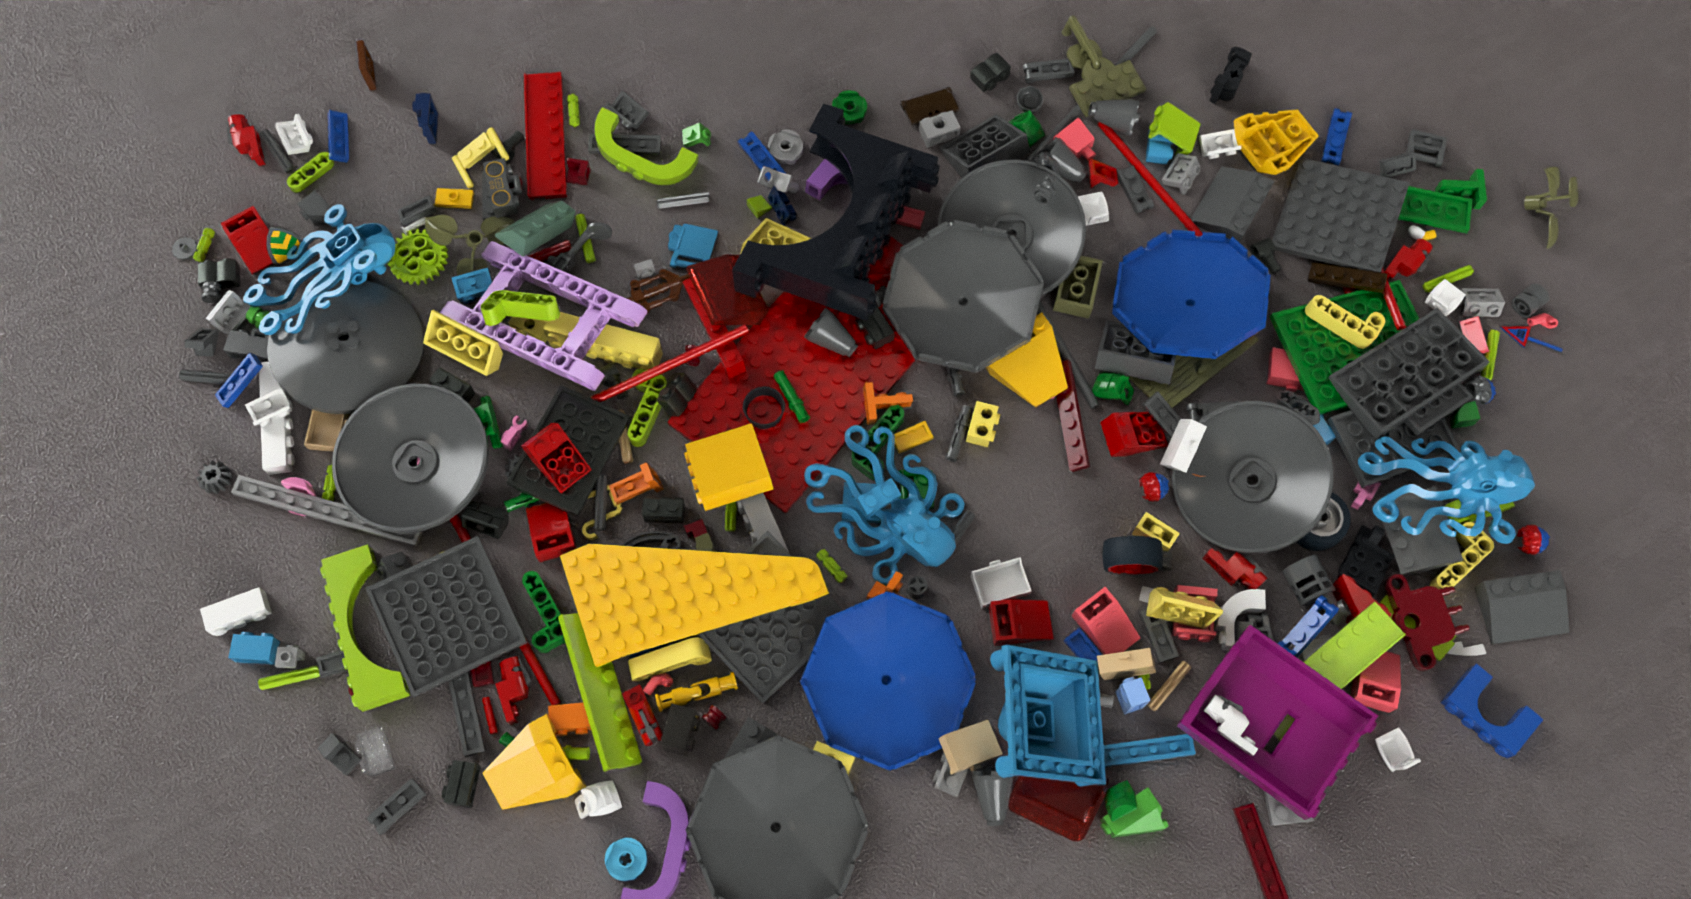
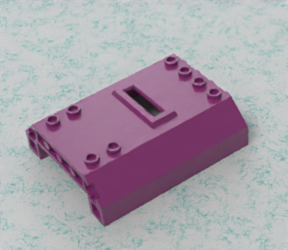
M1249 625L1209 677L1183 714V718L1179 721L1177 727L1303 820H1307L1311 817L1315 818L1321 808L1318 806L1326 796L1324 790L1327 786L1331 787L1337 779L1335 774L1339 769L1342 770L1349 761L1347 756L1350 752L1354 753L1360 744L1357 742L1359 738L1367 732L1371 733L1377 725L1375 720L1378 715L1252 625ZM1215 695H1220L1243 707V714L1250 723L1241 737L1247 736L1255 742L1254 746L1258 750L1254 756L1248 755L1216 732L1221 723H1216L1204 712L1206 706ZM1288 714L1295 720L1272 754H1270L1264 747Z

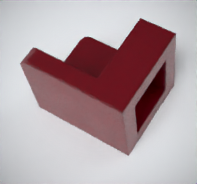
M568 158L567 183L587 185L591 172L589 161Z

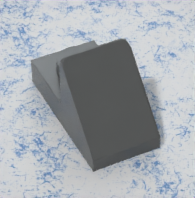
M200 328L184 341L185 348H193L197 356H214L219 330Z
M331 733L317 748L325 759L331 761L346 776L361 761L334 733Z

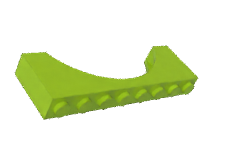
M367 544L321 559L323 567H320L323 578H326L327 585H324L327 596H330L331 599L329 608L331 613L335 615L336 621H333L336 632H339L340 639H338V645L340 650L344 652L345 657L342 658L344 668L348 669L349 676L347 677L349 687L353 689L354 695L351 696L354 707L364 712L411 696L403 674L398 671L384 669L368 660L361 651L354 635L353 610L355 601L365 581L377 570L374 551Z

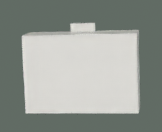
M1180 419L1160 465L1171 470L1174 469L1186 473L1207 426L1192 419Z
M1021 557L1002 563L1000 560L992 561L989 563L990 566L971 572L970 577L981 609L989 607L991 601L1017 599L1030 595L1032 592Z

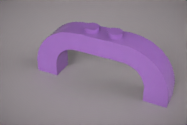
M647 781L643 803L664 809L668 812L671 819V830L662 872L658 881L650 888L635 890L623 887L621 899H669L679 883L681 872H685L686 869L685 851H689L691 846L686 833V827L690 820L686 806L680 797L669 787Z

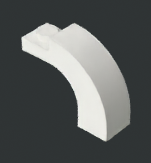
M1250 589L1241 591L1233 595L1221 607L1223 614L1214 621V630L1221 631L1219 633V644H1222V650L1229 651L1232 645L1235 644L1234 623L1237 616L1245 613L1259 614L1266 609L1265 590Z

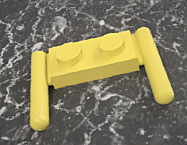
M493 127L469 143L457 153L458 155L452 157L455 166L469 189L473 188L474 184L466 171L467 168L472 167L495 148H497L500 156L505 161L509 160V155Z

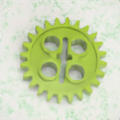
M416 229L414 234L409 230V235L406 236L402 233V239L396 238L398 243L395 244V253L390 259L388 266L398 280L401 279L403 283L408 280L410 285L415 281L419 286L421 281L427 284V279L429 278L434 281L433 276H440L438 271L445 270L443 265L448 264L446 258L449 257L447 254L448 249L446 246L433 242L426 229L422 233H420L419 229Z

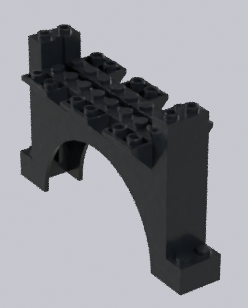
M823 103L809 129V132L817 135L810 153L829 161L844 176L852 192L850 204L837 223L824 233L807 241L789 245H766L748 240L732 269L734 290L756 298L758 292L763 290L765 284L867 321L870 314L873 315L876 310L874 302L877 297L875 285L869 283L870 264L875 266L877 260H881L884 253L883 248L888 246L891 239L889 235L891 223L896 224L898 218H902L905 210L904 206L905 204L908 205L911 199V194H909L911 187L930 193L932 188L937 186L939 180L937 174L940 169L938 157L844 126V110Z

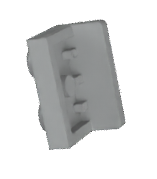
M228 290L205 319L220 332L229 335L230 330L237 331L251 306L244 303L235 292Z

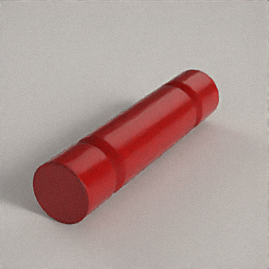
M484 697L482 702L490 734H496L498 729L490 697Z

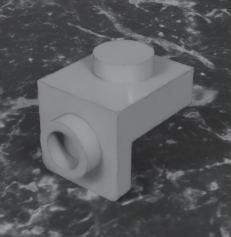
M296 645L277 647L275 667L296 668L297 661H305L306 653Z

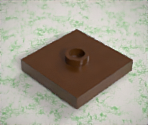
M356 41L360 72L369 90H376L373 59L364 41Z

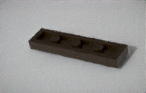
M1312 263L1308 282L1384 293L1388 274Z

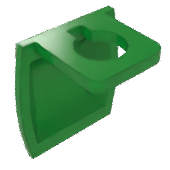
M1030 110L1018 114L1009 121L1010 124L1027 134L1029 148L1046 136L1040 122Z
M1099 373L1092 392L1095 397L1121 399L1125 405H1129L1134 389L1128 381V376L1117 373ZM1125 389H1128V396H1127V398H1126V396H1125V393H1126V392H1125Z
M1128 780L1104 792L1106 810L1112 822L1137 809L1136 794Z

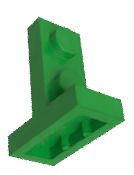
M1476 169L1470 176V181L1441 180L1435 188V192L1461 197L1471 196L1473 199V209H1481L1487 201L1484 169Z

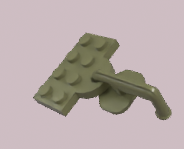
M1074 15L1068 18L1062 30V35L1070 36L1073 31L1079 43L1067 50V58L1074 68L1082 70L1081 76L1083 79L1070 85L1069 90L1085 118L1089 117L1088 110L1092 101L1130 99L1145 92L1146 87L1130 60L1114 66L1110 60L1102 57V51L1094 40L1088 39L1077 18Z

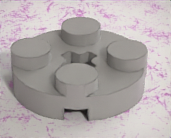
M787 129L781 130L780 133H774L769 138L768 151L778 163L793 165L803 154V141L798 133ZM788 144L789 149H783L781 146Z

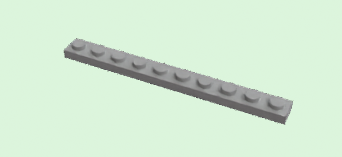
M238 475L231 491L233 495L415 547H417L423 532L393 533L383 531L360 520L344 504Z

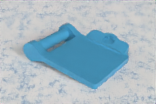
M683 224V226L675 225L673 231L669 233L668 249L674 251L670 267L700 271V274L706 275L718 231L689 224ZM679 256L703 261V263L697 264L693 262L679 260Z

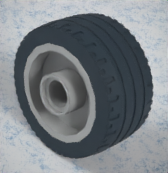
M1332 492L1328 507L1320 521L1296 543L1305 549L1322 551L1340 542L1346 535L1351 521L1349 508L1343 499Z

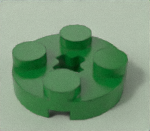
M852 90L843 91L832 102L833 107L844 110L845 124L861 123L867 113V102L858 92ZM848 105H851L853 109L848 110L846 108Z

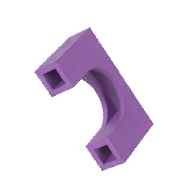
M824 159L807 179L805 193L821 200L834 185L848 183L840 171Z

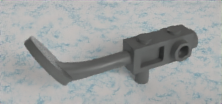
M596 222L589 224L566 255L560 253L557 258L550 255L548 262L552 263V267L569 273L576 264L573 258L580 248L590 238L597 240L610 238L612 228L604 223Z

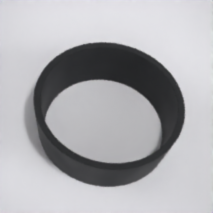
M758 387L746 395L743 401V411L753 426L760 429H768L777 425L782 419L785 402L777 390L770 387ZM768 395L780 403L782 412L775 421L768 424H759L748 417V406L758 396Z

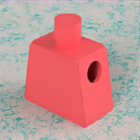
M1079 118L1054 136V138H1061L1078 159L1083 156L1089 162L1096 155L1091 149L1095 139Z

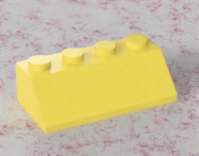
M434 309L431 310L423 341L425 345L485 376L499 370L503 352L498 342Z

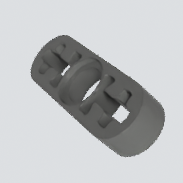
M1283 390L1277 393L1278 405L1300 414L1312 425L1320 422V412L1316 407L1292 391Z

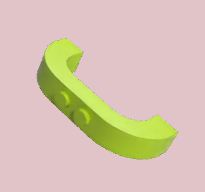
M603 107L599 111L594 129L596 143L603 157L615 165L618 170L622 172L627 171L638 180L643 179L652 184L672 185L687 178L695 169L698 163V154L684 147L681 148L678 156L671 163L658 165L618 146L612 139L613 132L619 123L618 115Z

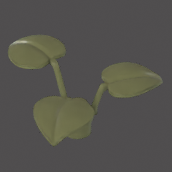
M1557 167L1544 169L1548 177L1549 192L1526 196L1524 201L1525 210H1536V213L1549 216V238L1546 249L1555 244L1559 234L1558 218H1555L1553 213L1542 210L1546 208L1547 201L1569 198L1570 207H1575L1579 198L1576 176H1572L1569 180V194L1557 196V189L1560 186V171Z
M437 215L425 218L426 231L431 240L436 244L446 246L451 243L452 238H466V244L472 248L471 259L464 258L458 263L456 268L458 276L487 268L485 260L481 258L474 259L476 247L480 245L483 238H487L489 243L493 241L504 245L505 243L496 238L495 234L514 223V220L510 218H496V216L485 219L480 226L481 231L485 235L477 230H472L468 234L454 235L458 230V226L452 217Z

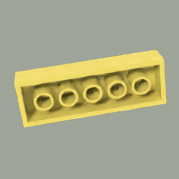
M560 312L558 319L546 321L543 330L551 347L555 349L562 347L568 338L569 332H572L579 322L578 316ZM606 324L586 356L592 359H604L607 363H619L630 369L634 367L648 370L659 365L663 352L659 338Z

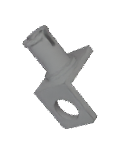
M766 166L762 167L758 179L759 184L771 189L775 186L777 191L784 193L789 191L794 194L799 189V184L792 181L793 176L775 171ZM769 172L771 178L768 182H765L764 175Z

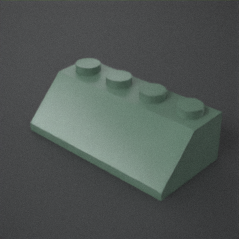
M563 201L545 204L495 234V237L523 257L571 228L575 210Z

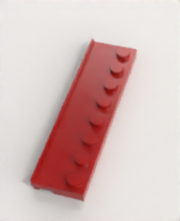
M524 73L528 198L531 200L544 197L545 199L566 198L567 181L562 73Z

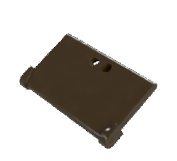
M950 86L940 91L900 101L902 110L905 111L911 125L918 124L924 118H931L942 112L953 110L955 113L960 111Z

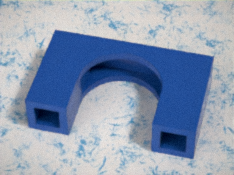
M1475 664L1467 669L1441 703L1449 713L1460 718L1464 726L1473 729L1482 741L1493 746L1497 754L1506 758L1512 757L1517 754L1544 719L1526 705L1518 709L1505 726H1495L1487 722L1479 712L1478 697L1493 677L1478 664Z

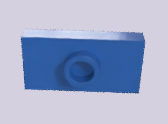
M1080 627L1063 640L1076 657L1098 661L1097 656L1102 655Z

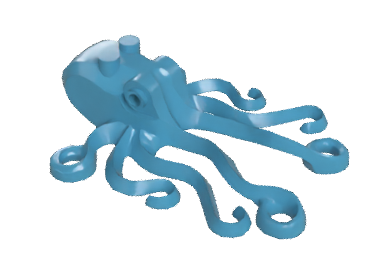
M341 204L332 206L325 213L324 221L331 227H337V232L334 235L328 231L310 233L302 240L298 249L294 245L288 251L287 258L297 260L295 263L289 266L265 269L258 277V283L260 284L251 286L245 292L243 301L250 306L281 305L292 300L297 288L305 280L321 271L306 286L301 300L296 305L284 310L268 313L260 322L259 331L265 335H272L280 329L284 320L299 313L294 327H292L293 318L287 320L284 326L287 333L296 334L302 330L309 309L316 298L315 306L326 309L331 304L329 300L325 302L324 300L341 296L347 291L350 283L358 285L365 282L367 274L373 270L378 275L383 274L387 269L385 264L390 261L395 253V240L391 231L379 223H368L354 227L352 224L344 225L343 221L347 216L346 208ZM318 238L325 239L323 242L314 245L305 252L306 248L313 240ZM320 254L318 261L302 270L293 278L284 295L278 297L266 295V289L261 284L269 285L271 283L270 278H267L269 275L296 272L302 269L314 256ZM340 280H343L339 288L333 291H328L331 288H333Z
M851 426L845 432V442L853 452L869 459L872 464L876 486L885 482L883 467L879 458L866 448L869 441L868 432L862 426ZM879 427L874 432V442L880 444V435L887 433V471L896 482L907 488L909 497L906 499L899 498L892 502L891 509L882 508L873 513L881 519V524L878 527L870 526L862 513L851 505L814 506V498H824V494L820 491L810 493L806 498V504L808 509L815 513H848L866 535L880 541L879 544L874 546L859 547L855 542L853 526L846 521L838 522L834 527L836 537L841 540L843 535L840 533V528H847L848 547L855 554L872 556L892 547L894 554L888 559L878 561L873 566L872 572L875 581L887 585L895 572L898 571L896 564L905 553L929 567H938L953 554L956 549L955 536L940 519L944 516L956 518L961 515L964 510V501L956 493L946 494L940 499L938 510L931 513L929 508L937 492L935 474L926 467L909 466V460H915L917 463L921 462L917 455L909 454L904 457L903 467L907 472L921 474L928 479V491L925 499H922L915 483L910 478L901 474L895 467L894 433L890 428ZM859 432L862 435V441L854 442L851 439V434ZM817 463L805 469V482L812 488L824 487L830 476L835 475L845 479L856 500L857 497L863 494L852 475L845 470ZM815 470L820 471L822 474V478L819 481L811 479V473ZM948 500H953L957 503L958 507L956 510L950 511L947 509L946 503ZM882 566L890 569L891 574L888 578H883L879 572Z
M1384 436L1375 441L1377 450L1384 455H1388L1389 450L1382 445V443H1386L1405 459L1385 463L1380 456L1373 452H1365L1358 458L1360 469L1371 475H1382L1394 469L1408 468L1428 480L1446 482L1452 485V488L1446 491H1428L1415 484H1409L1397 488L1374 504L1373 514L1381 521L1390 523L1394 522L1399 516V509L1394 501L1399 496L1408 492L1427 500L1439 501L1454 498L1460 500V509L1444 506L1429 508L1422 516L1416 528L1408 524L1412 521L1411 516L1404 517L1401 520V526L1404 531L1412 535L1421 534L1435 515L1463 518L1476 514V522L1472 528H1467L1453 519L1443 520L1440 522L1439 527L1444 534L1455 537L1457 533L1450 530L1447 525L1452 526L1465 536H1477L1484 528L1485 511H1488L1493 517L1488 528L1491 537L1502 544L1511 543L1516 536V531L1509 522L1502 519L1499 505L1523 499L1535 487L1531 470L1522 457L1513 455L1509 450H1503L1498 456L1488 457L1483 447L1474 441L1464 442L1460 447V453L1445 441H1432L1423 449L1418 444H1423L1424 439H1416L1411 444L1415 452L1427 455L1435 448H1442L1455 460L1445 457L1423 459L1411 454L1392 438ZM1367 460H1371V461H1373L1375 464H1371V463L1368 462ZM1444 466L1449 470V473L1433 471L1429 467ZM1381 507L1387 508L1391 515L1386 514ZM1499 528L1505 530L1507 535L1503 534Z

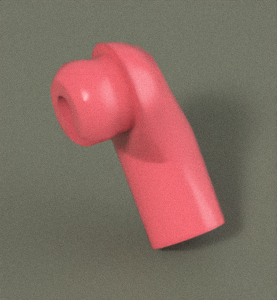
M1542 313L1529 317L1527 323L1529 326L1540 324L1551 329L1557 327L1558 320L1549 314Z
M667 673L653 675L643 691L648 695H652L657 686L670 687L673 684V679Z

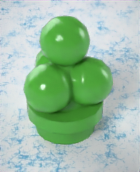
M251 306L245 318L259 329L260 322L270 312L267 310L263 311L260 307Z

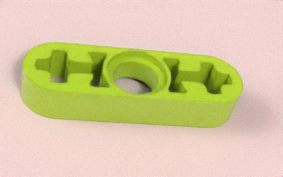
M327 152L319 153L289 176L287 185L293 192L303 191L333 168L334 160H329V153ZM315 169L313 175H306L308 170Z

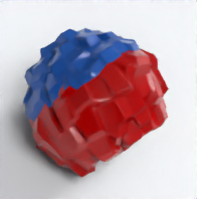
M1153 472L1144 474L1139 479L1140 486H1143L1145 496H1142V498L1152 502H1158L1164 498L1170 489L1167 478Z
M1526 525L1518 530L1517 537H1523V547L1517 548L1523 553L1530 555L1542 553L1549 545L1550 536L1539 526Z

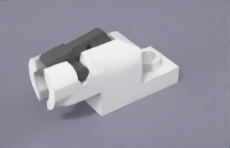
M1215 695L1206 706L1204 712L1216 723H1221L1216 732L1248 755L1254 756L1258 750L1254 746L1255 742L1247 736L1241 737L1250 723L1243 714V707L1220 695Z

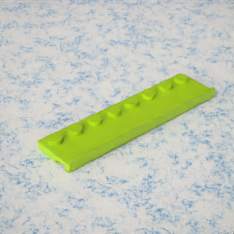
M1373 602L1303 662L1342 689L1406 634L1376 602ZM1288 714L1274 733L1279 741L1295 720Z
M578 613L561 614L558 619L603 771L639 765L642 763V758L613 663L609 662L596 667Z

